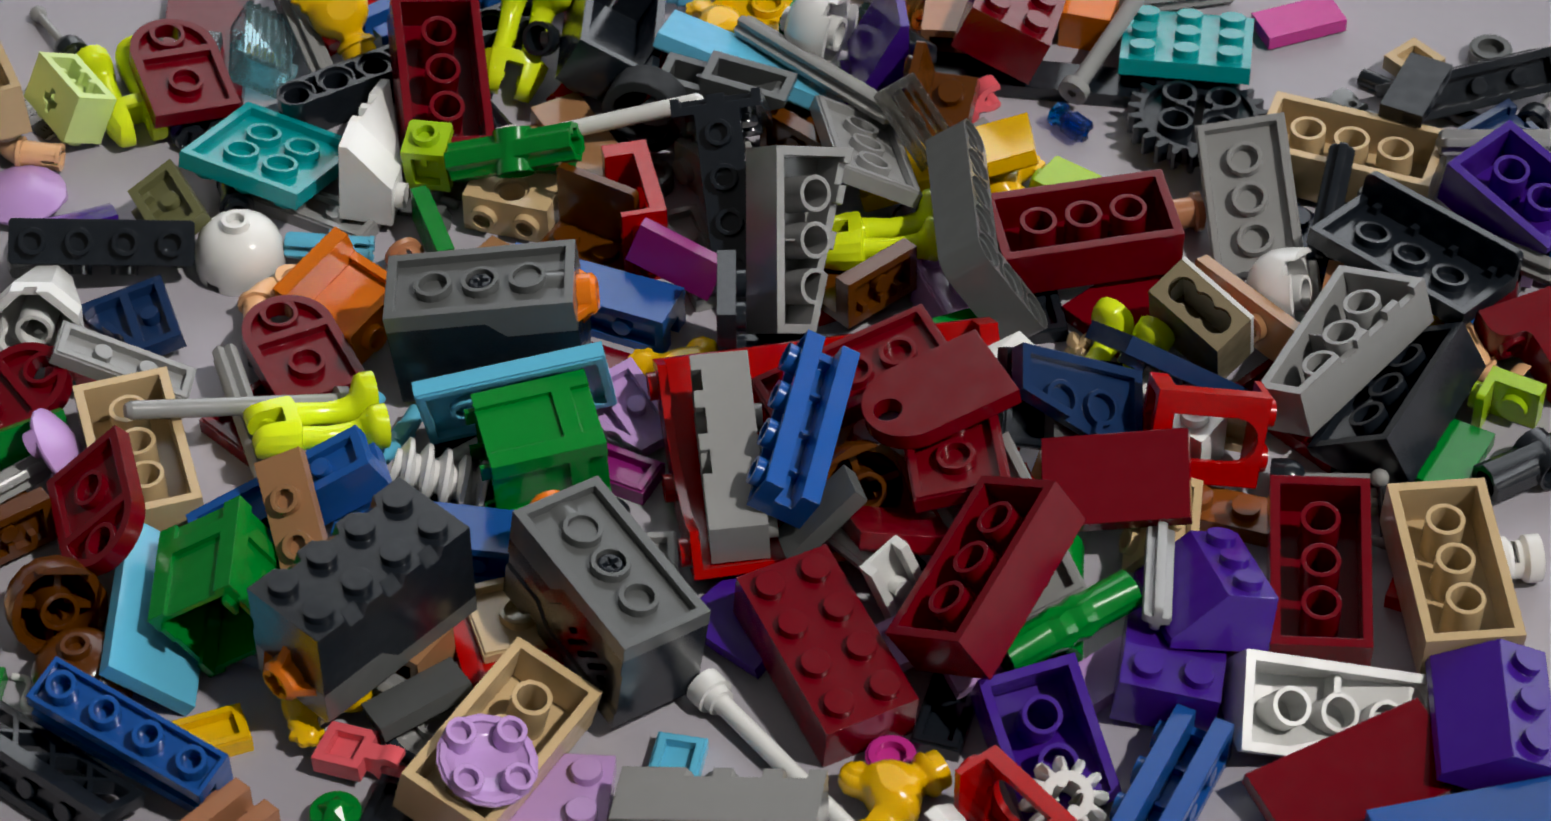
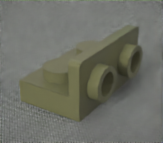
M171 159L167 160L127 191L137 206L131 211L136 220L193 221L195 223V235L211 221L209 214L186 178Z

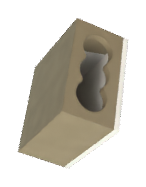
M1184 256L1148 291L1150 316L1160 319L1170 327L1175 337L1173 347L1191 363L1223 378H1227L1254 352V316L1187 257Z

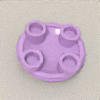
M24 165L0 171V224L8 225L11 218H49L68 199L67 187L61 176L46 167Z
M39 408L32 412L31 429L22 435L23 442L28 452L34 458L39 459L42 457L52 472V477L83 452L84 448L70 427L51 411Z
M475 714L451 719L436 747V765L442 781L456 796L473 805L497 808L516 803L529 793L538 777V756L532 741L527 736L528 729L526 724L518 717L511 715L502 718L494 715Z

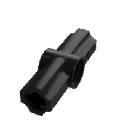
M1541 427L1530 429L1516 441L1511 450L1473 466L1472 478H1485L1491 502L1497 503L1536 485H1539L1543 490H1551V432L1548 433Z

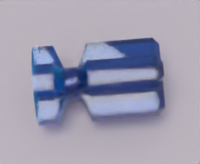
M1065 102L1056 103L1048 113V123L1052 126H1060V131L1075 142L1078 140L1081 142L1086 141L1088 133L1093 129V122L1079 112L1070 111V106Z

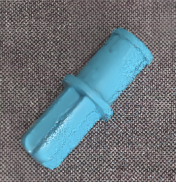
M287 232L284 238L285 257L302 259L327 234ZM348 235L354 250L374 262L375 236Z

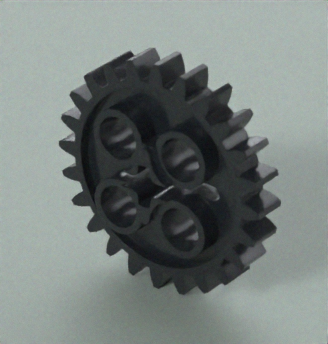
M1152 77V84L1142 82L1139 92H1132L1131 102H1128L1126 132L1132 133V144H1141L1140 153L1142 155L1155 153L1154 163L1167 159L1170 161L1171 170L1176 169L1182 164L1186 165L1188 174H1192L1196 167H1200L1197 143L1191 142L1195 107L1198 100L1205 102L1202 125L1267 115L1268 110L1263 109V99H1253L1255 91L1253 88L1240 90L1241 84L1172 78L1164 80L1160 77Z

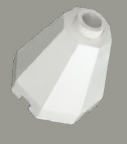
M37 265L12 282L0 294V352L10 346L26 342L54 346L63 320L84 327L82 305L73 278L60 266Z

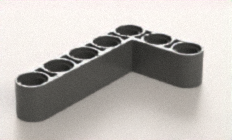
M966 118L932 136L925 142L939 264L946 279L978 318L990 317L998 322L1000 340L1018 331L1029 338L1048 327L1047 318L1037 298L998 250L985 146L978 130Z

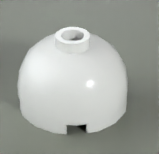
M795 0L791 7L788 6L783 11L780 20V30L784 32L788 42L805 52L817 54L839 68V62L836 60L841 50L847 51V41L857 27L858 5L850 3V0Z
M232 209L212 217L211 221L200 230L195 246V264L201 283L207 288V282L217 286L219 294L225 296H240L259 281L275 276V271L278 267L287 264V257L284 255V241L278 227L264 214L250 209Z
M1289 247L1270 250L1259 257L1251 267L1247 280H1243L1298 322L1302 321L1321 292L1318 263L1316 260H1307L1306 254L1312 252L1309 247Z

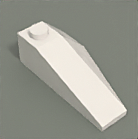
M387 79L379 80L369 93L367 104L362 103L359 106L358 116L350 118L338 146L340 219L361 222L373 220L377 224L392 226L398 209L406 208L409 184L402 182L399 139L390 81Z
M1245 649L1226 659L1221 710L1225 720L1235 724L1233 741L1238 752L1282 758L1417 697L1430 715L1426 674L1254 649Z

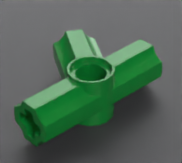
M573 121L536 128L530 126L498 128L492 131L491 136L448 143L447 150L444 153L445 168L450 174L451 181L457 183L494 176L498 178H520L536 173L557 174L556 168L562 162L576 166L577 162L582 161V155L585 152L584 138L579 130L578 123Z

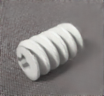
M409 437L401 448H397L390 470L392 482L400 477L414 488L419 489L429 499L433 494L438 495V502L450 503L452 500H456V504L483 507L490 480L482 481L479 466L475 471L472 470L471 455L465 454L459 463L454 465L453 451L447 448L437 460L435 459L434 444L428 443L418 454L416 453V440L413 437ZM484 459L480 465L489 464V462Z

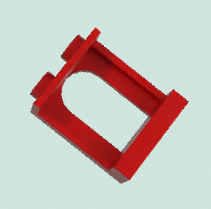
M646 139L601 146L603 177L627 185L639 192L640 209L620 212L623 271L655 280L663 279L625 259L645 217L668 228L667 208Z
M1149 372L1143 405V431L1172 429L1175 413L1235 418L1247 421L1240 459L1220 461L1191 458V477L1203 480L1204 485L1256 489L1259 472L1263 473L1266 470L1268 462V448L1265 444L1267 429L1274 426L1277 415L1276 401L1262 381H1254L1253 391L1175 385L1168 373Z
M996 744L979 755L968 757L955 769L954 807L965 817L966 821H1021L1005 803L1000 792V780L1013 787L1047 821H1078Z

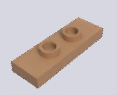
M1209 255L1197 258L1195 265L1254 316V348L1274 362L1300 322Z
M300 447L254 463L280 569H287L294 564L297 551L312 540L328 539L306 452Z

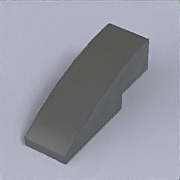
M713 50L708 62L670 52L662 67L663 70L671 73L684 86L687 95L699 93L704 99H706L705 95L724 92V95L728 96L749 93L751 88L760 87L771 110L785 107L798 76V73Z

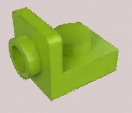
M425 120L409 121L400 156L406 183L409 184L410 189L426 185L429 190L451 192L454 181H451L450 174L445 168L444 153L447 150L448 143H451L454 133L452 123Z
M1493 365L1484 382L1477 380L1470 392L1467 406L1473 409L1471 425L1481 428L1489 414H1493L1508 421L1532 429L1535 428L1542 416L1547 384Z

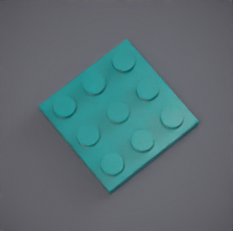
M1142 5L1122 35L1118 74L1249 85L1254 18H1246L1245 15L1238 12L1209 15L1192 8L1171 12L1160 11L1158 7L1152 5Z
M247 102L180 150L178 167L194 172L200 178L216 180L232 186L240 193L253 194L272 201L280 208L297 210L339 177L338 146L342 136Z

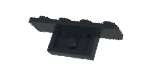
M11 218L8 222V261L11 264L64 266V270L70 275H92V266H111V275L137 276L138 267H190L195 263V223L187 220Z

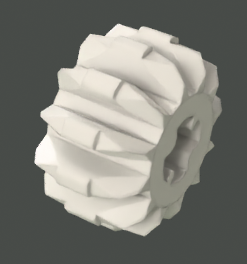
M1057 756L1054 759L1052 770L1042 762L1035 766L1033 771L1036 779L1034 780L1056 801H1059L1057 797L1061 792L1071 796V800L1068 802L1070 807L1067 811L1078 821L1106 820L1107 814L1098 806L1105 804L1109 800V793L1103 790H1093L1102 777L1098 772L1092 773L1087 778L1081 773L1085 768L1084 760L1078 759L1071 770H1068L1063 756ZM1022 799L1020 801V811L1035 813L1029 821H1047L1027 800Z

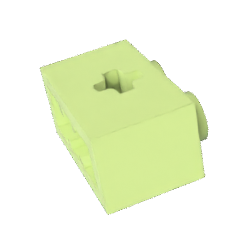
M39 52L24 94V98L36 110L37 115L55 132L57 138L71 146H80L82 143L101 144L108 120L117 101L115 96L77 54Z

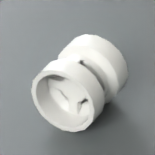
M1538 533L1521 534L1517 540H1508L1505 536H1500L1511 578L1522 579L1525 583L1542 582L1545 577L1546 560L1544 545Z

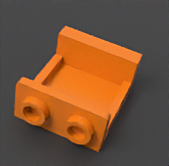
M334 227L272 289L276 296H304L325 306L332 314L361 365L386 343L387 336L383 323V308L387 271L356 252L348 234Z

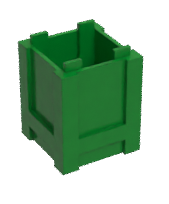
M584 369L470 394L472 408L464 409L466 425L475 423L477 444L469 445L472 461L480 459L482 463L485 459L489 462V464L479 466L482 481L490 480L489 491L492 499L484 501L485 507L517 510L528 505L536 495L543 491H562L597 475L611 490L607 441Z
M239 495L224 502L222 508L181 527L177 525L161 531L159 535L147 621L159 632H163L172 642L176 641L197 660V667L209 678L226 671V666L257 653L253 633L254 623L250 613L247 588L271 570L280 569L271 530L252 513V506Z

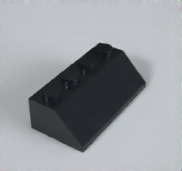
M1464 322L1428 326L1317 431L1307 446L1310 454L1342 473H1371L1373 470L1381 468L1389 474L1388 484L1413 482L1431 452L1436 448L1438 441L1450 422L1455 418L1457 411L1471 392L1473 385L1486 368Z

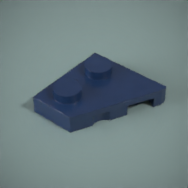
M161 275L81 304L83 322L100 334L161 356L187 346Z

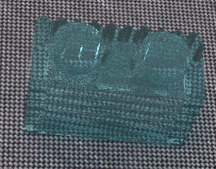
M253 0L246 2L230 28L228 73L233 83L276 99L277 89L282 84L296 78L298 65L292 63V57L298 46L283 13L278 14L276 10L270 11L269 7L262 8L261 3L254 4Z

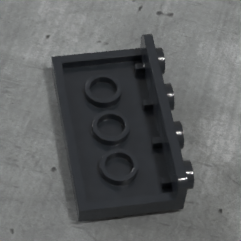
M1373 171L1365 177L1360 195L1310 227L1306 241L1307 244L1320 250L1328 258L1337 260L1346 266L1425 278L1432 314L1446 324L1464 322L1467 325L1476 318L1479 310L1493 306L1515 290L1524 260L1523 252L1518 247L1378 171Z

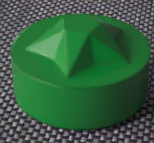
M332 791L319 796L312 803L309 810L310 821H359L362 815L359 800L354 795L343 791Z

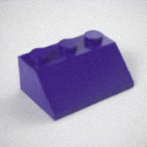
M1211 527L1207 531L1190 530L1175 542L1172 621L1169 625H1160L1159 628L1170 648L1241 652L1245 649L1269 650L1279 597L1238 533L1223 527ZM1144 566L1137 570L1133 577L1140 589L1142 598Z
M1499 638L1428 657L1425 661L1437 780L1469 790H1476L1551 776V693L1545 652Z

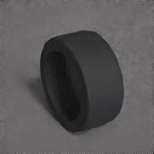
M649 65L628 67L613 80L601 104V114L625 109L622 97L630 92L646 93L658 101L684 96L687 93L684 86L671 73L659 67ZM671 117L668 124L661 126L640 123L608 130L618 143L646 139L650 153L665 150L674 143V140L680 134V130Z

